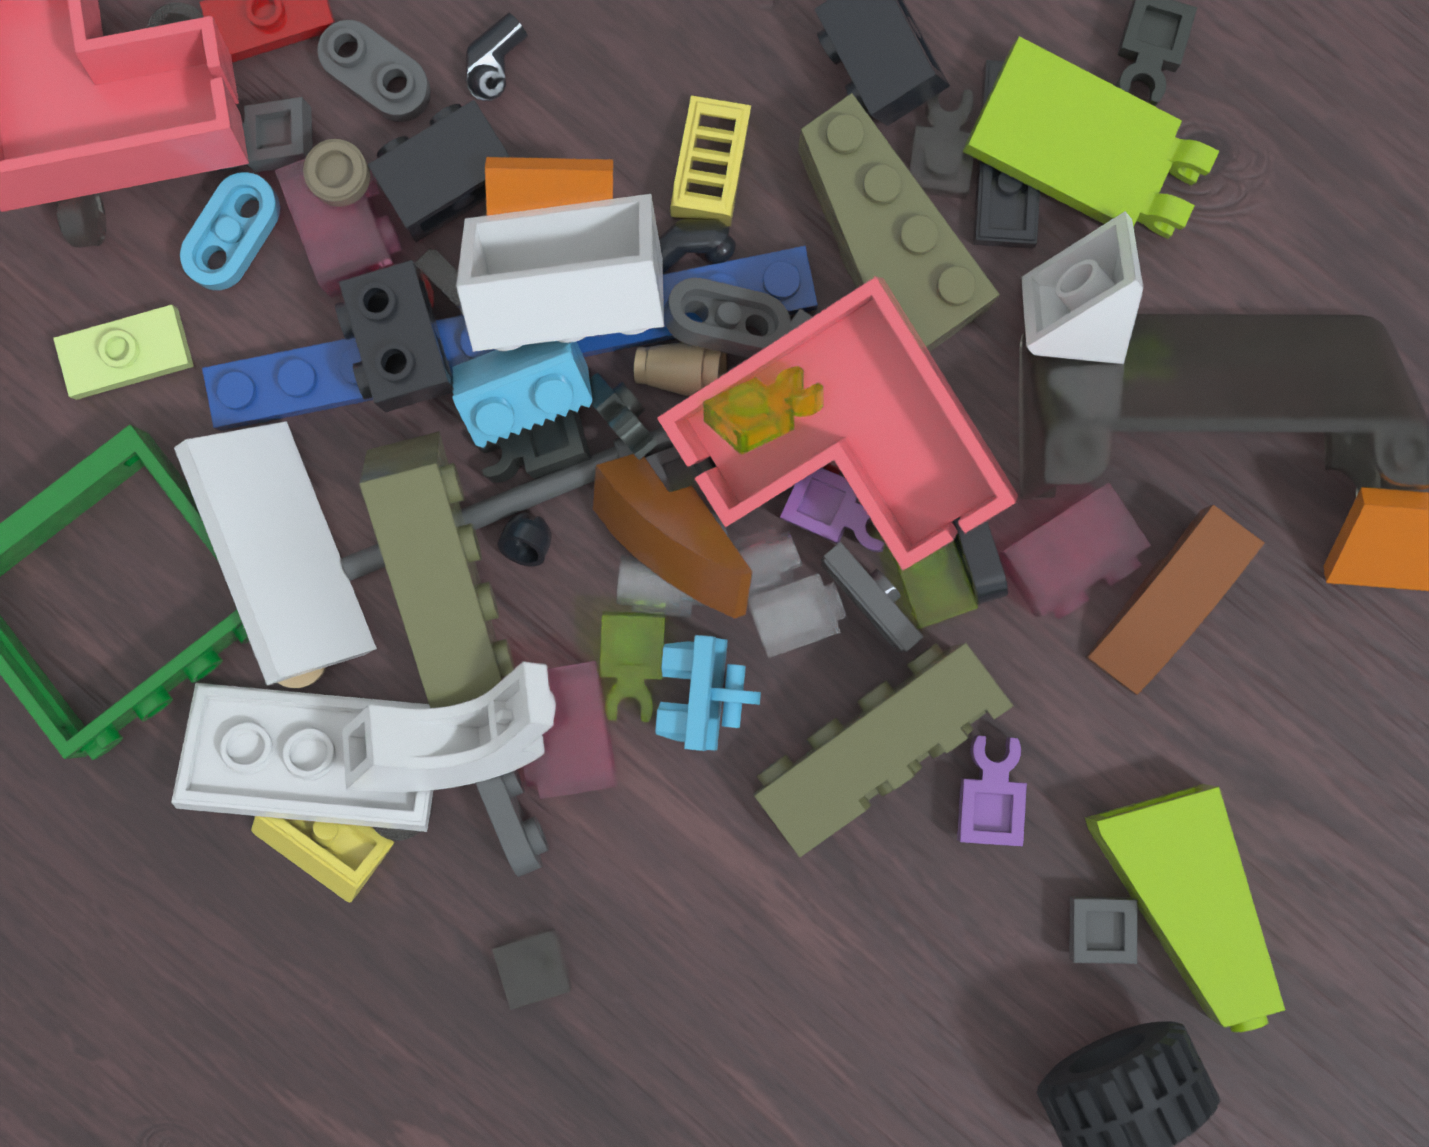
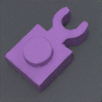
M820 468L794 485L780 516L782 520L836 544L840 542L845 529H848L855 533L859 543L867 550L883 552L885 543L868 535L867 525L871 518L864 507L857 503L859 499L846 478Z
M975 735L970 745V754L973 762L979 768V779L961 778L957 841L1023 846L1027 783L1009 781V771L1017 765L1021 756L1020 742L1018 738L1007 737L1004 757L998 761H991L985 754L986 736Z

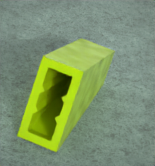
M1201 784L1085 817L1091 835L1130 896L1137 900L1138 909L1208 1018L1223 1028L1230 1026L1232 1032H1245L1268 1024L1267 1015L1285 1011L1218 786Z

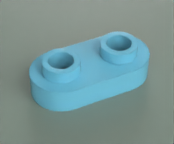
M241 172L224 179L184 239L180 250L182 267L186 274L200 286L210 290H224L235 285L243 277L276 225L280 215L279 198L273 188L262 177L253 173ZM249 200H257L259 202L258 212L250 218L242 217L241 208L243 204ZM217 251H224L226 253L225 264L219 269H210L208 265L210 256Z

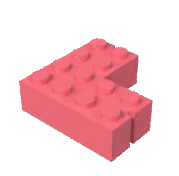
M0 0V211L5 212L249 164L242 118L236 104H239L232 58L213 16L103 36L98 0Z
M874 277L657 418L687 467L700 463L710 456L717 467L703 472L695 480L725 527L834 460L902 570L907 569L953 541L958 533L952 523L953 520L960 517L958 523L964 533L1016 503L1018 498L1017 492L886 281L881 277Z

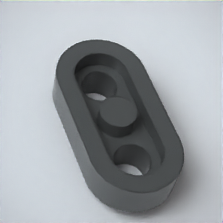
M355 20L338 21L330 25L321 35L318 42V57L324 70L334 82L381 116L394 122L413 120L425 111L431 97L430 83L422 67L411 57L365 24ZM344 43H357L358 49L354 55L346 58L338 55L339 48ZM395 77L407 79V85L401 92L391 93L387 91V85L391 79Z
M688 278L679 282L672 289L664 306L665 325L669 332L681 342L746 358L752 357L788 334L791 327L787 309L775 297L763 292L703 278ZM685 313L698 315L702 322L693 321ZM746 327L756 328L762 336L750 334Z
M516 769L485 781L475 782L504 853L515 874L521 877L542 868L543 864L540 854L549 851V846L536 816L526 819L517 799L518 795L525 793L518 770Z

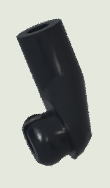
M510 12L474 40L467 48L466 84L471 94L477 99L490 101L502 95L506 87L505 55L528 37L523 26Z
M683 219L676 222L659 237L663 274L687 253H704L707 260L714 264L727 261L734 254L736 242L728 235L729 227L718 219Z

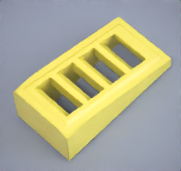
M691 95L670 205L671 217L682 219H718L731 227L751 105ZM701 115L736 120L734 131L699 126ZM697 138L731 144L730 153L696 148ZM693 160L727 166L726 175L692 170ZM689 182L723 188L722 197L688 192Z

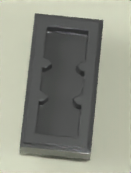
M841 542L822 557L820 565L896 652H907L923 638V635L895 605L894 602L901 595L880 570L875 569L869 575Z

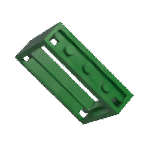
M131 424L0 523V576H2L145 466L217 561L218 559L189 485L150 434ZM235 610L87 726H84L1 615L0 675L64 759L81 758L89 755L92 760H95L109 752L122 741L123 737L119 730L137 716L143 722L158 714L173 701L169 694L172 689L187 678L191 683L204 678L223 662L218 655L237 639L241 644L249 642V638L238 610Z

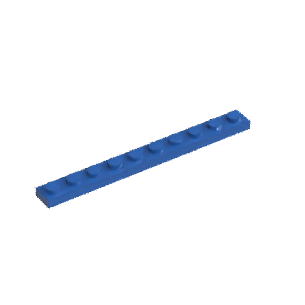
M805 246L663 274L664 306L675 285L688 278H703L769 294L785 306L789 316L797 314L799 309L805 312L817 310L818 306ZM685 313L693 321L702 322L698 315ZM464 315L436 320L451 373H453L452 367L495 351V349L473 351ZM664 322V327L650 328L639 334L612 333L589 336L577 341L583 357L676 338L669 332ZM355 338L350 340L342 339L202 368L213 428L223 431L373 400V398L363 399L354 376L353 363L362 361Z

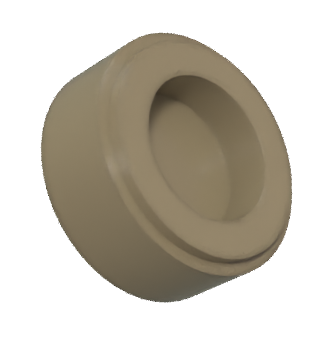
M341 139L325 140L313 147L305 159L303 167L305 182L312 193L323 203L335 207L347 206L355 203L365 194L370 183V169L360 150L352 143Z

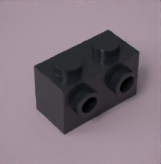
M827 0L814 9L824 29L817 33L823 49L835 65L843 62L852 79L851 82L845 85L847 94L850 95L852 93L868 115L870 114L885 125L889 126L950 87L904 0Z
M472 100L463 107L461 104H453L442 109L432 117L429 122L430 127L410 139L408 136H401L391 140L377 152V159L368 164L369 169L415 242L420 241L485 201L486 157H510L475 100Z
M413 260L339 282L344 301L335 304L336 314L346 340L355 338L362 361L353 363V372L364 400L373 398L374 404L386 413L453 393L452 373L423 275Z

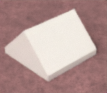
M1126 211L1021 277L1026 346L1033 355L1124 364L1143 292L1133 222Z

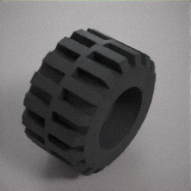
M1158 1021L1136 1025L1110 1034L1081 1048L1058 1063L1040 1082L1036 1091L1063 1147H1173L1196 1132L1215 1113L1218 1108L1217 1105L1220 1103V1097L1185 1026L1182 1023L1173 1021Z

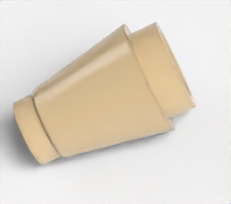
M683 342L638 347L635 354L634 379L637 384H647L651 387L689 397L727 373V353Z

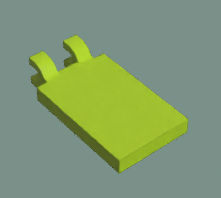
M1020 36L1013 43L963 149V152L1103 224L1126 211L1132 219L1133 227L1136 221L1166 239L1172 236L1175 228L1181 230L1186 226L1195 206L1176 196L1159 193L1168 172L1192 186L1196 183L1200 174L1206 176L1210 173L1219 153L1218 150L1202 142L1176 138L1175 135L1182 120Z

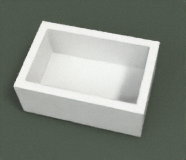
M651 194L466 218L464 221L456 287L473 351L489 349L510 351L527 344L550 341L572 343L589 336L612 333L633 335L642 333L650 328L664 327L663 264Z

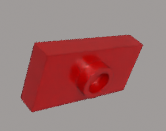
M204 0L199 2L203 16H213L231 54L232 63L322 35L330 25L335 23L328 0Z

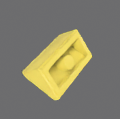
M255 816L251 829L257 837L349 903L358 895L394 844L391 839L370 826Z

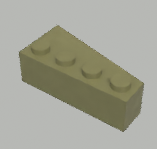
M852 93L801 129L798 152L826 221L831 226L847 273L850 274L856 289L874 277L884 278L929 352L991 308L1000 294Z
M440 431L369 449L366 452L359 484L430 709L453 706L476 699L489 692L515 669L507 639L499 641L496 639L491 620L499 618L498 607L490 582L481 583L476 561L482 560L481 550L473 524L464 523L459 504L460 501H464V494L457 468L454 463L448 464Z
M937 643L933 644L907 664L913 673L911 676L894 688H892L887 680L883 681L857 701L863 711L845 725H842L838 718L835 717L807 738L812 749L792 763L785 754L756 776L763 786L753 792L755 798L799 858L864 813L871 806L869 800L878 793L883 797L913 778L922 768L920 762L929 755L934 759L944 752L947 754L968 739V734L973 730L971 724L984 714L990 713L995 720L1013 707L1012 703L967 643L950 646L944 651Z

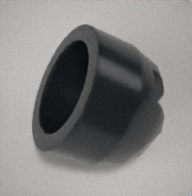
M521 513L512 517L505 525L498 541V549L506 558L517 564L529 567L539 566L544 562L551 545L552 533L550 527L540 516L530 520L528 513Z

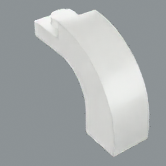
M522 662L489 692L471 701L453 706L409 709L369 704L342 729L346 789L374 792H418L453 788L501 776L536 760L544 754L542 734L554 726L555 699L553 693L549 690L547 666L544 664Z

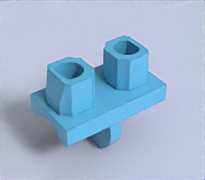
M695 635L694 642L685 641L664 645L661 667L663 677L690 679L691 682L689 704L660 702L657 709L656 735L685 742L684 749L700 751L717 750L722 701H724L723 727L740 728L742 703L760 705L761 692L743 691L746 666L727 664L725 689H723L728 640L712 636Z

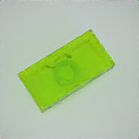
M954 540L905 570H902L890 551L918 629L978 608Z

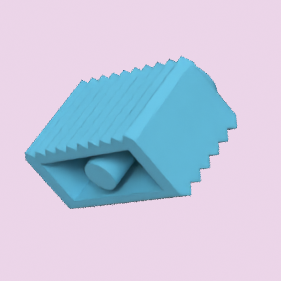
M550 341L522 345L510 351L495 350L452 367V380L454 383L452 384L454 389L452 390L454 394L452 397L455 406L475 445L482 448L485 447L487 441L496 444L499 437L508 439L510 432L519 435L522 427L531 430L534 423L543 425L545 419L554 421L557 414L566 417L569 410L578 412L581 405L589 408L593 401L588 365L577 341L572 343Z

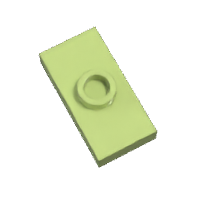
M168 305L53 338L68 395L75 400L194 367L179 310L174 305Z

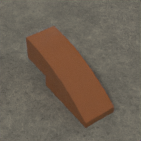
M634 454L597 464L595 469L593 510L611 534L638 561L678 590L734 619L746 615L753 571L693 486L669 492L646 458L642 457L639 460Z
M1215 505L1201 509L1166 557L1157 561L1086 656V659L1131 693L1138 695L1214 609L1264 545V542Z

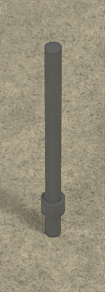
M663 427L649 432L659 444L644 457L646 458L674 447ZM621 438L613 440L614 447L592 455L590 460L538 477L461 509L464 523H472L474 529L477 530L594 482L597 464L633 454V452ZM379 544L341 558L342 566L350 581L386 567Z

